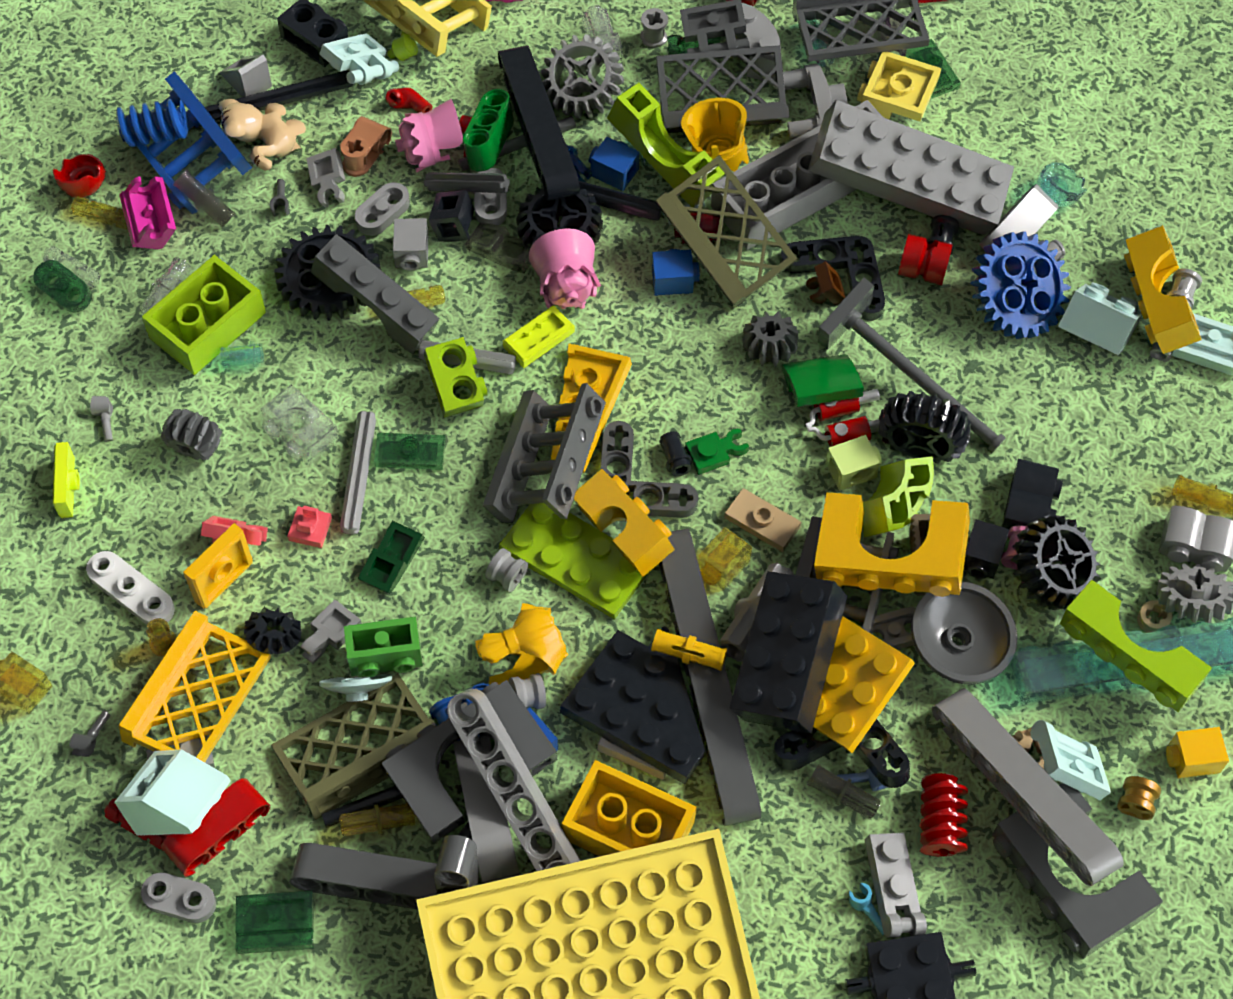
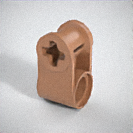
M363 116L359 117L352 130L340 145L341 154L345 157L342 162L344 172L354 177L366 174L378 156L384 152L381 150L384 145L390 143L392 137L391 128Z

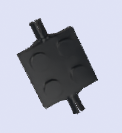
M942 932L866 943L867 976L845 979V987H848L846 989L848 996L870 992L873 999H956L954 992L955 978L976 976L977 972L973 959L951 963L950 958L946 954Z

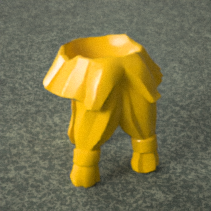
M522 603L521 611L512 628L504 630L502 633H484L482 639L475 641L477 653L482 658V661L497 663L509 654L520 656L512 669L489 677V684L494 682L501 684L505 680L509 682V678L517 676L521 679H527L530 674L550 672L552 675H555L562 661L568 656L561 632L554 624V617L551 616V608L536 607L527 603Z

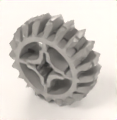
M587 34L584 35L582 41H579L578 37L573 35L572 43L570 44L561 39L562 49L558 50L551 47L554 58H544V63L549 68L541 69V75L545 78L542 82L545 90H547L546 93L549 101H553L552 105L556 110L562 108V112L566 116L574 112V116L578 119L581 118L583 111H585L587 116L592 118L594 109L597 108L600 113H604L603 104L605 102L608 105L614 104L611 95H620L621 90L617 85L624 83V78L620 75L624 71L622 63H618L620 57L617 52H612L613 48L610 43L603 45L602 39L598 36L591 42V38ZM587 56L584 60L581 61L574 60L579 57ZM605 64V78L600 86L596 81V77L600 72L599 68ZM566 68L569 75L564 81L566 85L560 89V77L562 71ZM575 71L579 74H582L583 76L587 75L590 82L586 79H583L582 77H578ZM583 92L592 93L584 97H578Z

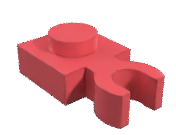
M212 516L202 522L201 536L212 538L211 541L213 543L233 523L243 530L247 544L260 546L261 541L266 542L268 528L264 526L246 525L244 521Z

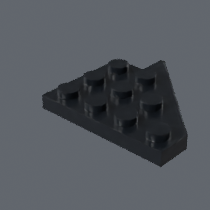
M663 626L661 630L669 633V629ZM617 630L560 706V714L679 782L686 784L702 761L705 749L678 659L661 652L651 651L653 641L649 646H646Z

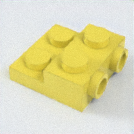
M888 51L882 52L878 62L872 61L867 78L870 80L868 84L862 83L857 101L862 103L868 100L884 118L889 120L892 113L921 122L942 68Z

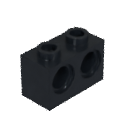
M298 0L277 18L281 38L323 67H326L329 62L320 55L322 44L348 38V28L343 21L338 18L334 19L324 12L318 4H312L308 0Z

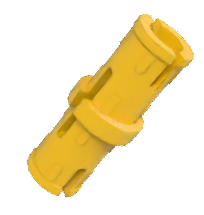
M657 629L651 651L681 658L682 663L690 664L691 661L719 671L723 668L727 654L726 648L699 642L695 636L689 635L686 638L662 631L661 629Z

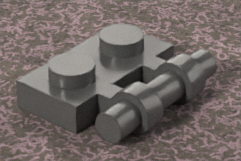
M741 0L680 10L685 43L698 41L699 46L688 48L687 53L750 48L748 38L739 40L735 38V34L746 32ZM722 36L726 38V42L708 45L707 39Z

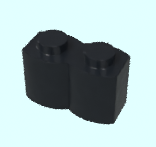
M1018 458L1001 527L1010 529L1013 526H1027L1030 522L1044 516H1056L1057 510L1051 509L1052 499H1059L1063 480L1057 479L1059 468Z

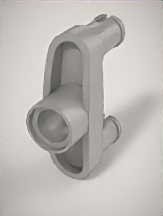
M818 63L804 65V68L783 72L785 90L807 87V90L811 92L813 105H816V115L814 118L787 122L790 141L820 126L825 112L836 100L847 103L844 83L828 85Z

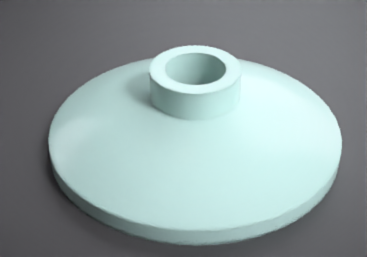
M378 674L374 677L353 678L337 677L319 681V686L329 691L346 694V701L348 702L368 700L369 691L378 689L390 682L392 675Z

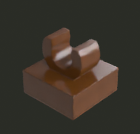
M826 261L814 266L817 277H811L805 283L809 289L819 288L817 293L809 296L810 300L816 304H822L828 299L834 305L840 304L846 296L839 274Z

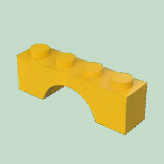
M1162 225L1126 239L1129 253L1124 254V258L1129 271H1135L1136 276L1131 277V282L1137 296L1142 294L1143 300L1138 301V305L1144 320L1149 318L1150 324L1145 325V329L1151 344L1157 342L1162 353L1165 354L1201 341L1202 338L1195 316L1186 297L1169 296L1161 293L1167 278L1179 269L1173 246L1164 226Z

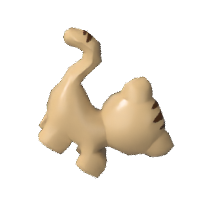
M225 99L219 102L221 126L226 136L247 143L257 139L265 143V145L254 146L251 150L250 159L257 167L265 171L272 168V161L266 157H284L294 150L301 149L300 145L296 142V136L305 133L306 127L300 120L282 121L281 116L286 114V109L283 105L269 103L265 109V114H262L251 104L239 103L235 99Z

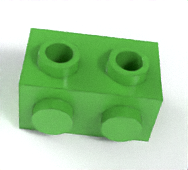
M416 616L344 626L347 661L351 676L374 677L380 672L387 671L407 673L413 671L416 667H423Z

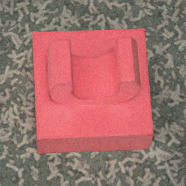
M298 506L287 535L288 540L322 548L332 520L331 513L319 511L318 508L309 506Z

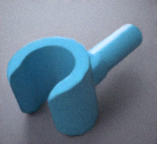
M860 883V890L866 895V898L859 900L849 891V903L855 910L863 911L883 936L881 918L871 903V888L866 883Z

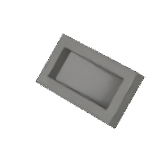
M264 54L243 57L220 71V74L242 97L264 92L272 87L268 64Z

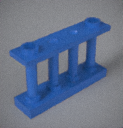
M174 71L165 78L173 90L169 92L170 96L160 105L163 110L166 109L167 101L171 99L175 107H177L182 99L183 104L189 109L186 111L188 131L194 126L198 128L202 125L205 129L201 133L202 137L165 167L157 159V156L179 139L177 134H175V138L172 141L166 140L163 135L160 143L153 142L150 146L143 145L138 140L137 147L160 177H163L164 182L171 190L168 197L179 209L185 206L191 214H194L198 210L189 198L224 169L228 168L230 170L235 166L244 175L253 167L229 137L226 136L222 128L190 88ZM218 145L221 149V152L217 154L218 158L180 188L173 177L209 147L215 148Z

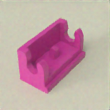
M154 176L145 187H139L142 184L141 177H136L130 182L127 189L119 194L132 247L162 249L176 230L163 177Z

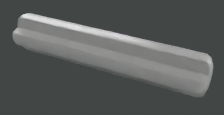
M422 341L418 351L419 358L425 360V348L441 343ZM473 348L477 358V364L473 365L475 369L505 374L514 373L516 356ZM450 354L442 359L444 364L456 366L461 364L460 359L456 355Z

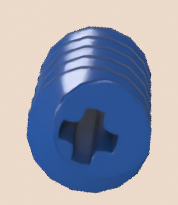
M168 99L167 108L164 110L159 101H155L154 111H150L147 104L143 103L141 113H137L134 105H130L129 115H125L122 108L117 107L118 130L123 142L126 141L130 147H135L138 140L141 144L147 145L150 142V138L155 143H160L163 135L168 141L174 140L175 134L181 139L187 137L188 120L182 99L180 100L179 107H175L172 100Z

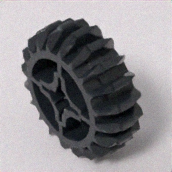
M537 187L535 195L527 194L525 202L520 203L519 213L516 217L517 233L519 238L522 239L525 249L531 248L533 243L542 235L558 229H576L589 235L593 242H599L601 229H603L602 211L600 206H597L595 197H588L586 189L581 190L580 194L548 201L544 191ZM562 216V221H560V227L558 228L557 223H559V217Z
M909 391L907 395L898 393L896 397L889 398L879 416L878 434L883 437L882 442L890 444V449L901 452L902 456L907 455L913 459L933 457V462L939 464L941 460L951 462L952 459L960 458L961 453L965 452L971 437V422L967 419L968 414L960 411V406L951 405L949 399L942 400L937 398L936 394L929 396L923 391L921 394Z
M1064 515L1044 516L1030 522L1025 526V530L1017 534L1019 541L1012 546L1017 555L1010 559V561L1017 564V569L1013 575L1020 576L1021 583L1018 588H1027L1026 599H1036L1037 606H1047L1049 610L1055 611L1059 609L1066 610L1091 580L1096 583L1101 580L1100 576L1096 573V570L1103 566L1096 561V556L1101 551L1093 550L1091 544L1095 538H1087L1085 536L1086 527H1077L1076 519L1066 520ZM1061 561V564H1052V562Z

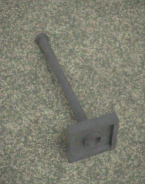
M863 278L819 326L818 343L828 350L846 330L850 331L853 329L930 396L936 394L937 398L942 400L949 399L951 405L960 406V411L968 414L967 419L971 422V430L989 445L988 449L993 453L1006 437L1002 434L998 436L861 319L863 311L872 302L874 285L866 278Z

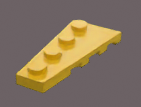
M569 343L567 351L568 361L563 376V394L560 396L559 404L576 402L581 384L587 383L606 402L582 472L585 473L632 363L628 356ZM570 417L559 418L556 422L555 432L566 431ZM560 445L552 447L551 460H556Z

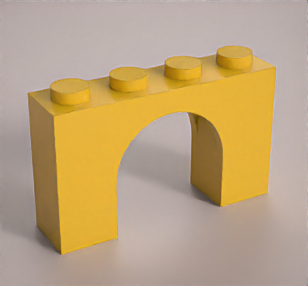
M826 492L814 562L817 579L835 581L839 587L842 585L857 586L864 590H876L878 588L893 589L906 594L914 591L928 592L941 597L949 596L950 594L960 595L970 524L968 503L932 500L928 533L924 543L915 552L906 557L883 559L870 554L860 544L864 520L862 495Z

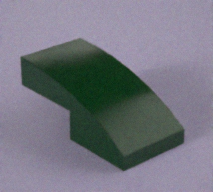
M392 520L378 549L373 548L358 580L390 594L423 543L424 535Z

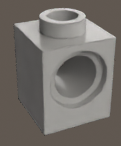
M427 218L394 219L393 254L395 268H403L408 271L428 268L429 234Z

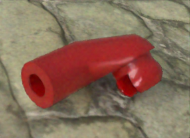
M392 88L386 93V102L395 109L412 108L417 113H426L433 108L432 104L412 88Z

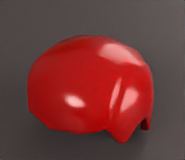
M80 154L71 159H63L61 170L53 169L52 172L60 189L69 196L86 198L94 194L101 187L106 177L103 163L91 154Z

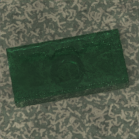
M932 39L929 41V46L904 50V56L942 68L932 93V98L960 88V80Z
M377 432L375 467L443 470L445 435Z

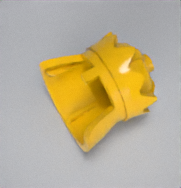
M710 98L694 104L684 113L681 126L692 144V152L704 150L712 159L720 155L731 171L734 172L738 170L742 162L749 164L747 152L749 149L743 135L747 112L741 103L729 98Z

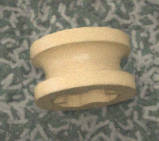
M1151 600L1141 607L1137 616V622L1144 632L1158 635L1168 628L1172 620V612L1167 613L1165 611L1166 605L1159 604L1158 600ZM1151 611L1159 613L1158 618H1163L1160 619L1158 624L1150 622L1151 617H1146L1150 615Z

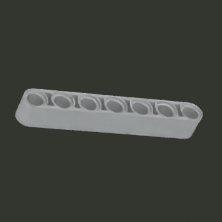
M963 688L932 706L933 716L936 721L940 720L945 726L943 730L947 736L1084 884L1093 886L1123 867L1122 855L1109 837L967 689Z
M468 689L455 695L448 704V716L536 871L581 861L486 695L478 689ZM463 698L469 699L475 704L476 713L474 717H469L463 713L461 709ZM481 732H488L494 737L495 747L493 750L486 749L481 745ZM500 765H506L512 769L514 773L513 782H505L500 778L498 773ZM518 799H526L532 804V815H524L519 811L517 806ZM537 832H545L551 837L552 848H543L537 843Z

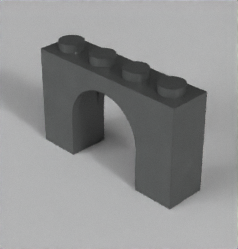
M507 680L501 684L494 682L482 690L532 777L558 760L557 751ZM466 702L461 704L463 713L469 717H474L476 713L475 704L473 702L469 705ZM450 718L438 726L435 723L426 726L417 734V740L408 746L404 744L396 746L386 754L387 760L382 762L385 772L433 844L465 823L463 815L442 786L438 775L440 760L444 752L451 744L461 739ZM481 732L480 736H486L494 740L490 733Z
M1064 783L1060 784L1059 786L1089 815L1092 808L1082 794L1071 786ZM1018 811L999 822L992 834L994 837L993 844L997 852L1005 859L1009 857L1017 868L1015 873L1019 882L1024 888H1031L1040 899L1038 905L1044 916L1050 921L1055 920L1063 931L1061 935L1066 946L1074 953L1078 951L1083 959L1156 912L1163 903V900L1140 870L1101 894L1084 895L1069 890L1056 879L1051 871L1048 862L1049 845Z

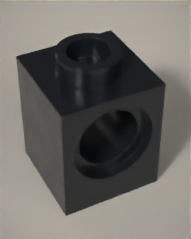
M975 519L966 547L963 570H966L969 575L978 579H985L987 577L994 579L1010 529Z

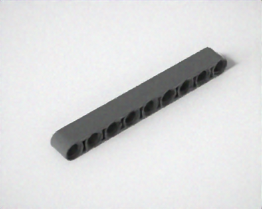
M686 528L670 531L672 535L668 539L675 550L659 563L663 582H667V590L665 592L670 612L675 615L673 624L676 635L686 638L689 635L695 636L699 642L720 647L690 530ZM691 661L690 664L683 663L686 676H690L691 680L689 689L694 709L698 708L699 712L697 721L702 741L707 743L708 751H705L710 774L715 775L716 785L713 786L719 809H723L724 812L723 825L728 826L761 819L759 797L738 715L730 709L733 696L725 665L719 671Z

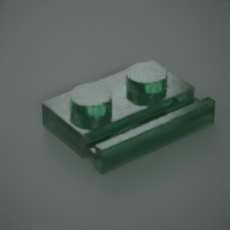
M313 891L236 896L235 950L237 954L314 949Z

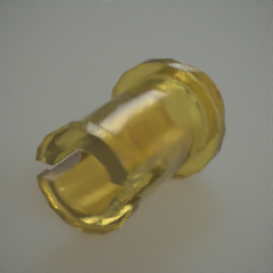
M156 618L147 624L149 630L146 629V633L150 638L149 646L151 651L155 655L162 657L166 655L177 636L174 632L170 631L167 621Z

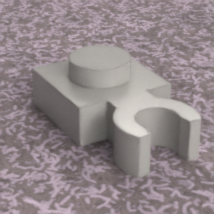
M333 148L306 158L311 186L319 190L317 194L319 203L324 207H328V198L332 194H334L335 199L343 203L345 195L337 185V183L345 181L340 152Z

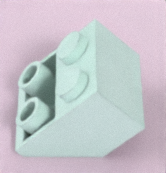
M1094 282L1090 286L1084 284L1075 291L1058 327L1119 355L1124 350L1142 318L1141 311L1138 309L1139 305L1136 301L1124 296L1119 300L1108 295L1110 290Z
M182 749L154 751L114 803L136 835L192 834L199 828L202 819L210 808L219 801L222 792L230 783V779L224 773Z

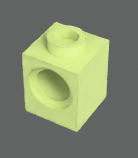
M866 435L829 447L826 458V465L839 491L877 478L879 466L882 463L878 448L875 445L871 446Z

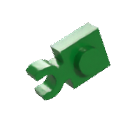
M737 428L729 431L726 437L722 439L719 438L717 432H713L685 442V449L692 458V463L698 475L728 465L730 462L728 455L730 454L742 456L749 451L748 443L735 445L732 442L742 437L741 429Z

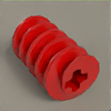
M934 773L926 775L921 780V786L924 789L921 792V800L924 804L921 805L920 813L924 818L920 822V828L923 831L920 835V842L923 845L920 848V852L924 855L947 857L953 856L956 853L966 852L968 849L966 843L957 841V839L965 838L968 835L966 829L957 827V825L965 824L968 821L967 815L957 812L968 807L966 800L957 798L967 795L968 788L958 784L959 779L954 775Z

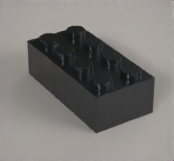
M767 571L730 704V709L742 720L812 733L847 600V595L835 581Z

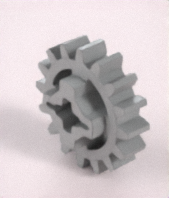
M1182 564L1181 570L1171 566L1169 573H1161L1156 595L1159 596L1158 603L1166 605L1165 611L1167 613L1176 611L1178 612L1177 618L1182 619L1187 616L1193 623H1196L1200 618H1203L1207 623H1211L1212 617L1223 620L1225 614L1232 613L1233 582H1226V574H1214L1215 568H1210L1206 571V568L1201 567L1200 564H1196L1193 568Z

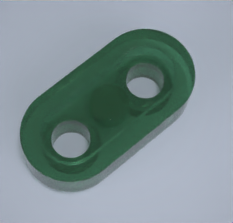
M44 261L35 269L33 275L35 285L65 310L73 313L80 312L91 303L92 291L90 287L58 261ZM54 277H58L54 283L50 284ZM80 294L78 299L72 301L74 296Z

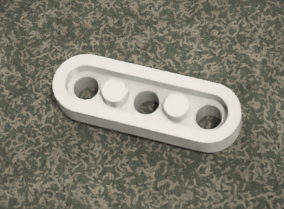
M102 551L89 559L86 571L91 582L146 625L158 627L165 625L172 619L175 607L171 597L113 552ZM109 564L105 570H99L101 565ZM129 583L135 584L134 587L131 589H124V587ZM153 603H160L157 609H149Z

